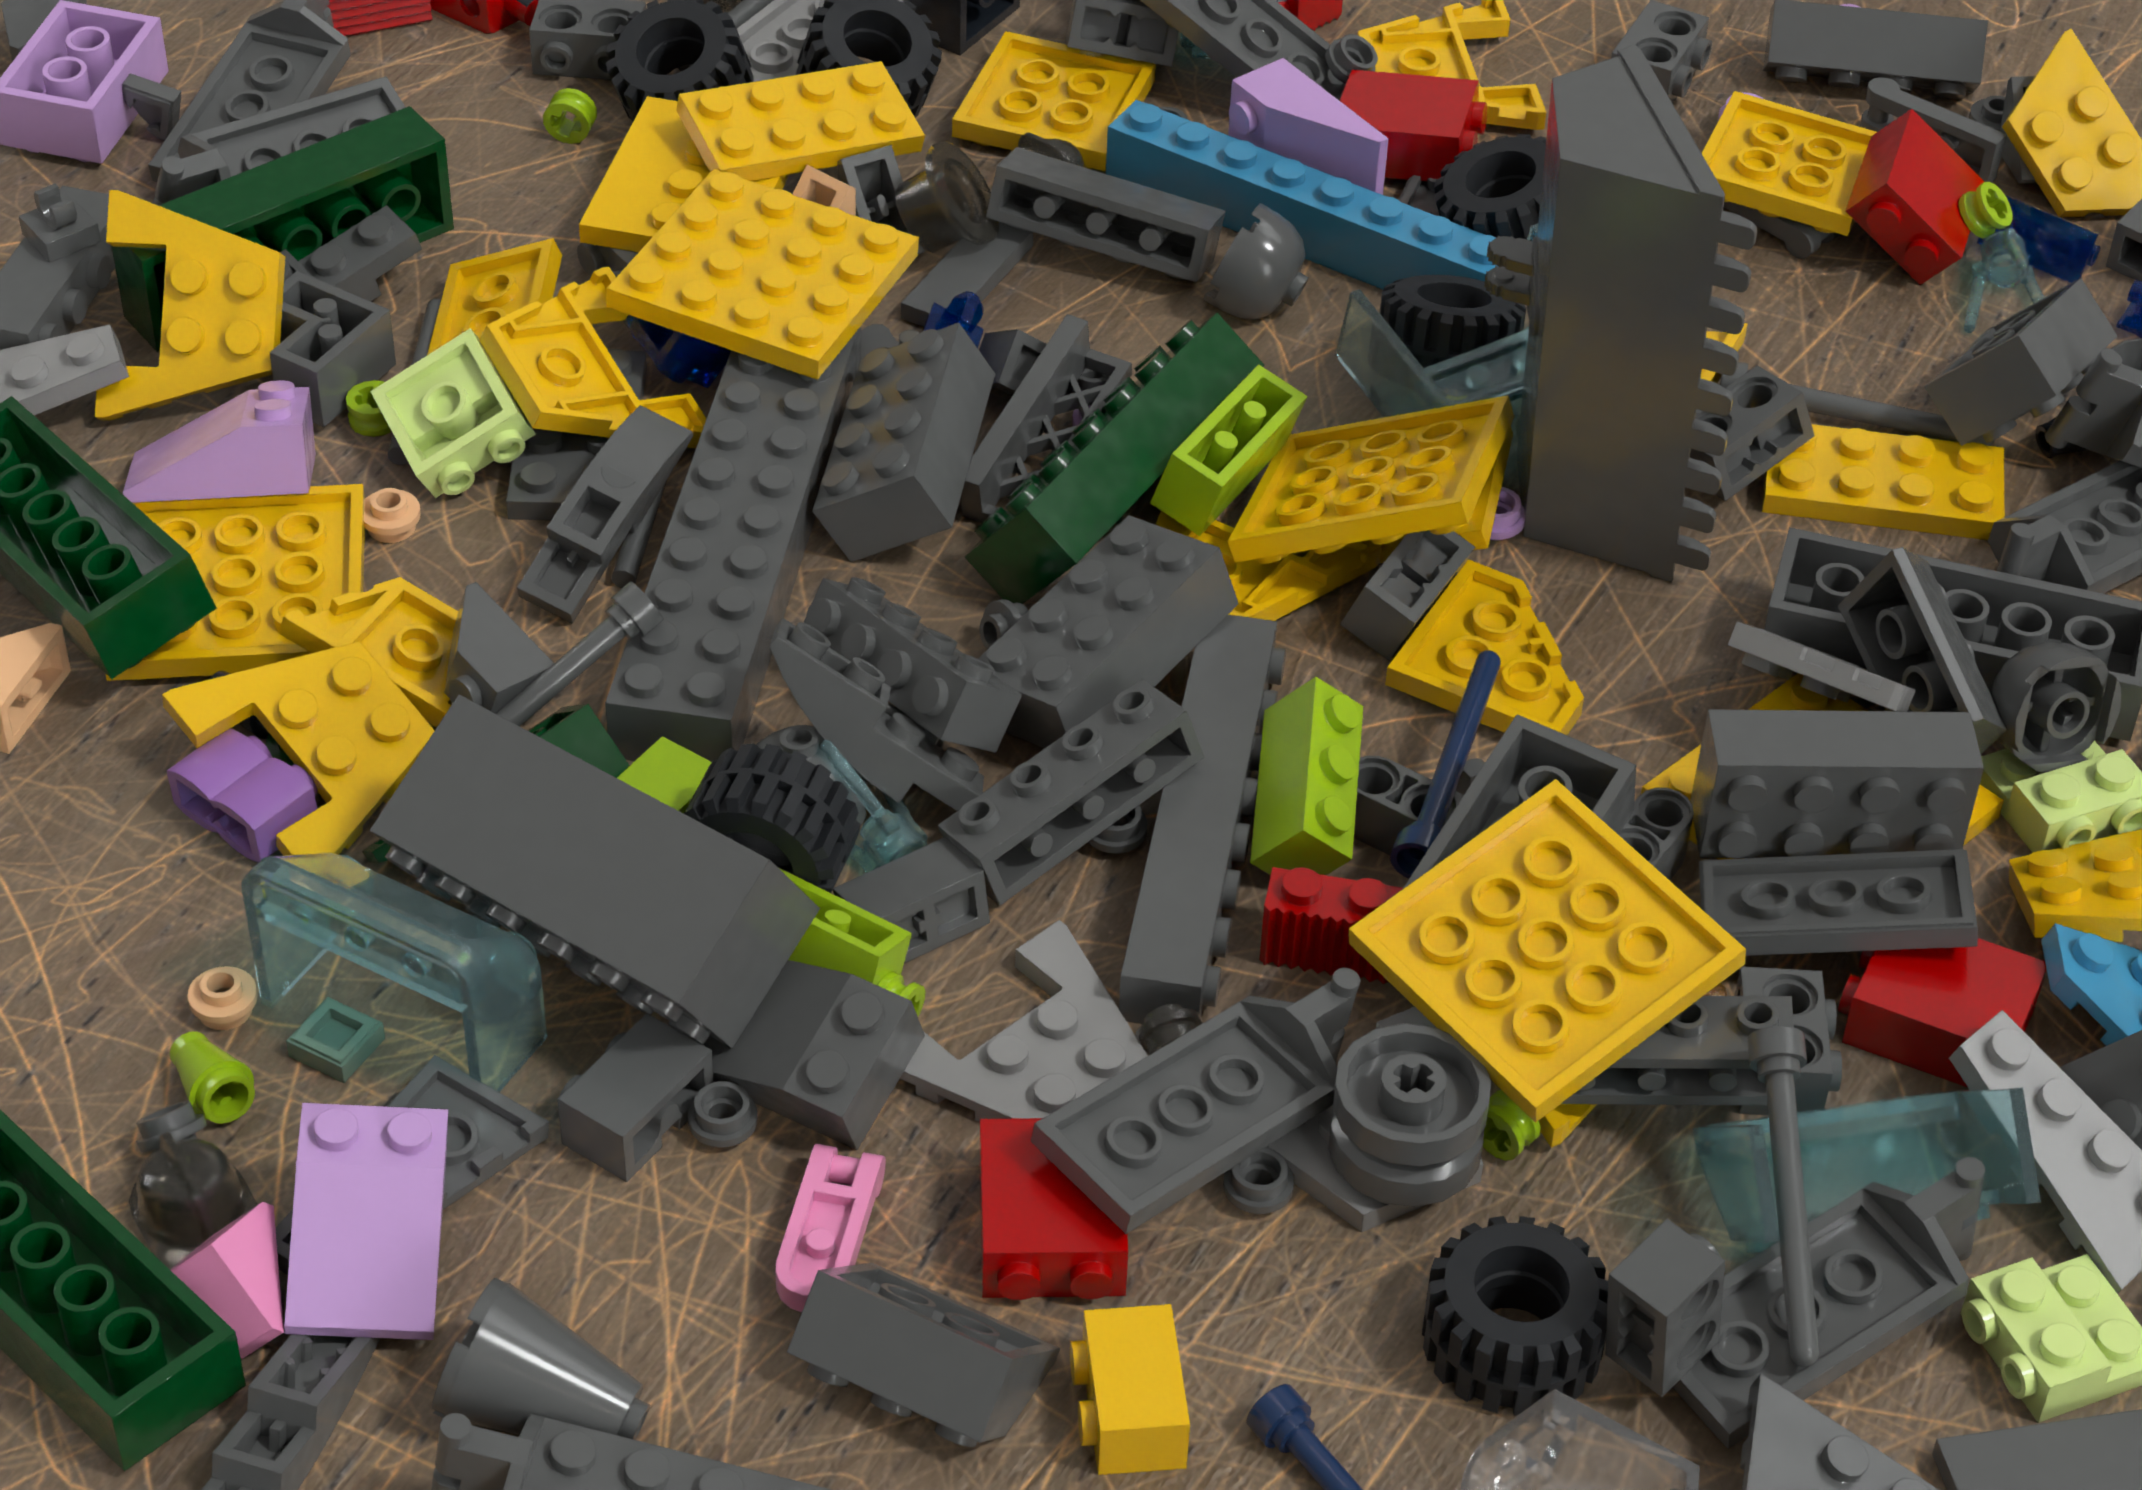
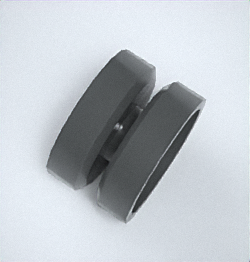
M1404 1023L1376 1028L1353 1041L1338 1061L1328 1149L1337 1172L1356 1191L1382 1203L1417 1207L1443 1202L1465 1189L1480 1166L1491 1089V1079L1486 1067L1449 1033L1435 1027Z

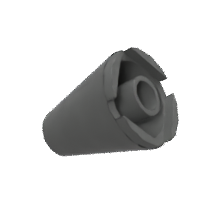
M494 1278L486 1286L467 1318L473 1321L462 1343L456 1341L448 1357L432 1401V1409L435 1410L433 1414L444 1418L451 1413H460L470 1420L472 1426L520 1435L531 1413L636 1440L650 1409V1404L639 1400L643 1384L514 1285Z

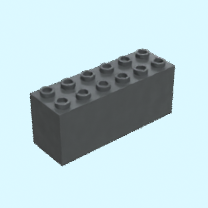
M461 695L457 696L370 829L372 833L391 847L385 858L400 869L416 877L415 882L446 902H450L453 898L466 905L464 909L490 927L499 930L501 926L515 933L514 938L546 958L553 954L565 961L564 966L584 980L597 987H600L603 982L616 990V995L629 1005L645 1014L652 1015L653 1012L658 1013L670 1020L668 1025L702 1045L711 1036L733 1049L820 910L770 859Z

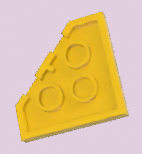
M1469 559L1388 665L1385 685L1456 713L1477 656L1486 650L1497 653L1500 657L1501 665L1480 723L1504 733L1518 714L1568 735L1582 714L1584 696L1576 681H1569L1561 665L1562 654L1545 621L1539 622L1531 608L1532 596L1524 581Z

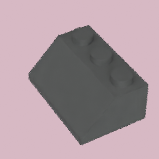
M1904 547L1892 549L1838 605V608L1868 672L1916 690L1907 712H1970L1980 754H1982L2007 729L1975 663L1974 651L1969 642L1964 639L1949 608L1947 594L1944 588L1937 582L1928 561ZM1885 707L1886 711H1894Z
M871 1262L818 1270L787 1353L809 1362L807 1372L818 1380L839 1387H847L849 1382L873 1392L870 1401L880 1409L903 1417H911L912 1413L916 1412L937 1422L934 1431L939 1436L962 1446L976 1447L977 1442L981 1443L1006 1436L1054 1365L1060 1348Z

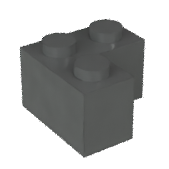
M296 271L284 281L280 344L269 353L274 381H290L294 383L295 387L310 388L313 423L322 427L329 424L347 408L346 396L353 386L365 381H378L396 365L389 309L300 271Z

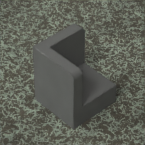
M1019 329L985 333L979 351L995 373L991 389L997 388L1013 396L1047 344Z

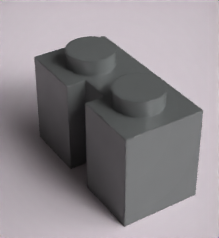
M646 1013L628 1032H622L615 1036L606 1048L605 1053L583 1075L574 1076L564 1086L559 1098H557L562 1144L628 1182L662 1148L661 1136L672 1125L680 1130L688 1122V1109L696 1094L704 1086L714 1082L712 1050Z

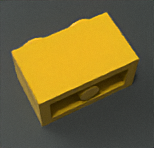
M1172 1305L1084 1310L1082 1340L1070 1341V1367L1073 1385H1086L1088 1400L1078 1401L1079 1437L1081 1446L1094 1445L1098 1475L1187 1469L1190 1420Z

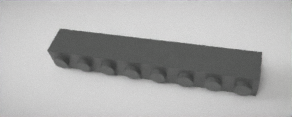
M1227 615L1195 646L1182 708L1187 710L1204 758L1163 787L1121 972L1119 1010L1126 1022L1191 1031L1200 1025L1203 1006L1216 1007L1222 968L1212 966L1214 956L1226 958L1231 918L1222 917L1223 909L1235 910L1237 906L1241 871L1232 870L1233 861L1241 863L1246 861L1251 825L1241 823L1242 817L1255 816L1258 779L1251 778L1252 771L1259 772L1262 742L1260 730L1263 727L1264 710L1277 702L1278 691L1269 690L1270 684H1282L1285 667L1286 648L1275 647L1277 621Z

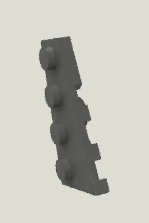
M436 1055L431 1058L387 1106L448 1109L443 1210L548 1138V1120ZM293 1209L276 1227L279 1270L287 1275Z

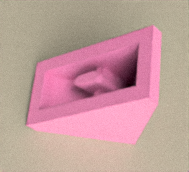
M261 1202L213 1234L170 1269L236 1332L241 1359L284 1333L274 1206Z

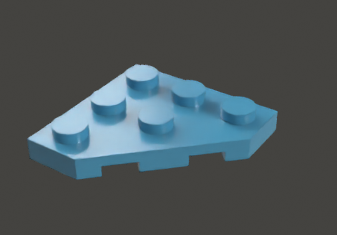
M2055 923L2041 939L2050 990L2070 1010L2080 1004L2107 1030L2100 1039L2106 1046L2141 1031L2142 950Z

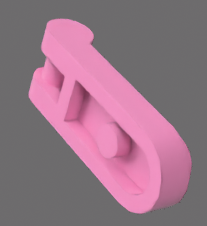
M821 1144L814 1145L776 1260V1290L781 1301L789 1308L799 1312L803 1311L818 1270L855 1265L875 1198L879 1196L882 1188L886 1164L885 1156L863 1152L859 1159L838 1155L836 1147Z

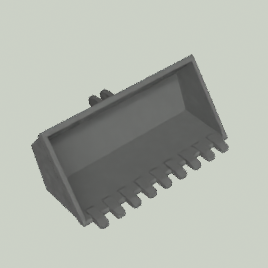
M1636 45L1617 50V56L1552 78L1537 236L1533 237V241L1522 238L1515 239L1513 236H1498V238L1491 242L1489 241L1487 248L1488 261H1491L1492 265L1497 266L1490 271H1486L1484 287H1486V291L1490 292V295L1493 294L1496 297H1502L1504 300L1526 305L1529 317L1517 446L1520 499L1525 515L1523 536L1649 573L1651 577L1672 582L1675 564L1704 571L1708 568L1711 560V550L1709 547L1694 538L1680 535L1681 526L1710 533L1715 527L1717 517L1715 510L1699 500L1685 497V489L1689 488L1715 495L1718 493L1722 482V474L1718 469L1703 461L1690 458L1691 449L1721 456L1727 447L1728 440L1726 432L1709 422L1695 419L1696 409L1720 416H1727L1733 405V394L1715 382L1701 379V370L1706 369L1731 376L1735 374L1739 363V354L1735 349L1720 341L1706 338L1707 327L1730 334H1739L1745 321L1744 311L1727 300L1713 297L1712 288L1714 285L1736 292H1745L1751 279V270L1747 265L1734 258L1717 254L1718 243L1749 250L1756 242L1757 227L1752 221L1738 214L1723 211L1724 191L1642 50Z

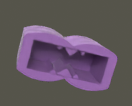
M233 729L225 731L200 746L167 770L172 797L176 806L203 828L217 832L237 852L256 862H262L278 850L276 847V834L318 809L315 799L317 787L311 776L298 765L290 766L279 759L273 758L265 744L257 737L252 735L246 737Z

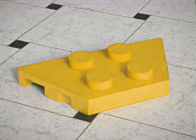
M2071 28L2065 31L2057 40L2053 50L2029 83L2024 95L2015 105L2002 128L2059 218L2084 217L2093 212L2103 214L2104 216L2125 215L2142 199V139Z
M398 577L375 584L371 590L366 592L353 591L333 597L329 609L304 616L299 608L288 611L283 616L279 634L311 653L360 641L425 720L433 726L438 727L452 705L450 698L444 691L453 630L459 611L405 579Z

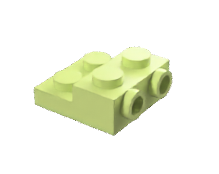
M471 328L370 391L416 477L435 498L443 493L457 495L466 491L474 483V474L493 461L507 463L515 460L525 450V441L536 435L528 419L479 342L480 339Z
M2094 740L2091 746L2081 753L2088 760L2046 773L2037 772L2007 749L1981 756L1984 770L1980 785L2004 800L2001 815L2032 853L2061 847L2064 849L2069 847V845L2142 829V771L2123 749L2106 754Z
M2088 1254L2042 1270L2033 1257L1971 1278L1960 1313L1966 1331L1976 1343L1984 1346L2001 1370V1375L2008 1391L2015 1398L2021 1399L2038 1423L2142 1386V1326Z

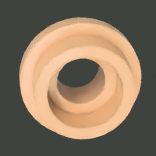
M384 488L364 499V527L373 539L383 543H396L409 538L414 533L416 524L421 516L420 504L414 495L395 488Z
M228 966L212 968L198 975L190 984L187 994L192 1013L205 1026L215 1030H229L245 1023L251 1016L258 998L257 987L253 977L242 969Z

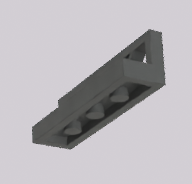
M1069 314L1065 316L973 454L960 498L963 517L982 523L998 509L995 506L999 499L1010 495L1030 475L1034 473L1041 479L1042 477L1038 474L1040 470L1027 473L1024 466L1026 458L1051 449L1054 451L1066 440L1071 446L1074 445L1071 441L1074 436L1072 431L1077 426L1054 431L1051 424L1053 417L1075 409H1079L1083 418L1081 422L1097 408L1104 414L1106 410L1103 406L1106 403L1103 399L1123 380L1132 376L1131 362L1090 349L1088 321ZM1085 368L1110 376L1104 385L1081 391L1077 382Z

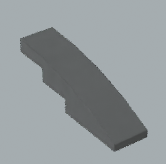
M290 1335L248 1386L247 1411L213 1451L212 1477L201 1490H298L317 1461L351 1400L381 1338Z

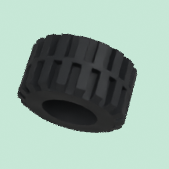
M657 0L646 4L648 9L641 13L635 10L627 17L629 23L626 26H618L613 34L616 42L609 43L607 55L610 60L606 62L608 74L632 123L647 96L678 101L679 94L749 83L754 80L751 71L752 66L732 18L727 12L723 13L720 5L713 1H709L704 4L703 0H667V2L660 4ZM693 64L679 73L667 75L678 67Z
M825 0L823 7H818L811 21L797 60L799 65L796 75L867 64V62L858 57L874 62L882 61L916 118L921 107L923 108L939 69L942 57V50L938 49L940 39L937 32L929 30L932 22L925 14L918 15L915 12L917 6L908 0L905 3L898 0Z
M1519 134L1516 137H1508V135L1496 137L1495 140L1489 142L1482 141L1473 145L1474 148L1469 151H1462L1454 157V163L1445 165L1440 172L1441 178L1437 179L1434 185V199L1439 216L1496 238L1498 236H1513L1515 239L1522 238L1533 241V237L1537 236L1546 148L1545 137L1540 136L1533 139L1530 134Z
M1419 275L1393 281V283L1383 288L1374 362L1388 375L1424 389L1449 393H1476L1499 389L1509 385L1513 379H1516L1526 306L1504 300L1500 296L1490 295V292L1486 291V287H1484V281L1467 277Z
M752 743L741 745L738 751L729 748L722 752L718 760L714 759L708 767L684 814L770 859L778 868L832 893L860 832V823L856 821L859 812L856 803L846 799L849 794L847 788L842 782L831 779L829 777L831 771L823 765L818 764L816 766L806 760V755L794 751L793 754L784 752L781 746L766 744L764 749H760Z
M1500 1216L1489 1218L1488 1226L1485 1228L1480 1227L1475 1222L1462 1228L1460 1240L1450 1237L1441 1246L1440 1258H1434L1430 1271L1422 1327V1336H1424L1423 1350L1427 1361L1435 1362L1434 1374L1442 1384L1456 1383L1454 1394L1464 1401L1468 1402L1473 1397L1483 1401L1482 1409L1498 1413L1499 1406L1513 1408V1416L1530 1415V1409L1534 1406H1539L1544 1413L1559 1409L1561 1396L1572 1402L1582 1395L1585 1382L1592 1383L1598 1373L1606 1341L1608 1280H1604L1606 1267L1600 1257H1588L1590 1246L1580 1237L1571 1240L1564 1237L1565 1228L1551 1222L1547 1228L1534 1225L1535 1218L1519 1216L1518 1223H1507L1505 1217ZM1499 1308L1520 1309L1542 1320L1534 1322L1513 1321L1501 1317L1491 1310Z

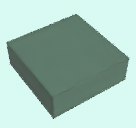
M327 997L286 1040L288 1055L315 1070L345 1083L385 1040L384 1025L382 1022Z

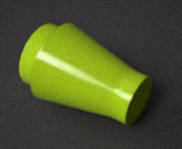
M187 1032L174 1041L170 1048V1060L177 1068L187 1099L191 1102L195 1114H203L205 1120L219 1124L235 1121L244 1115L251 1107L255 1097L254 1076L250 1068L211 1043L200 1032Z

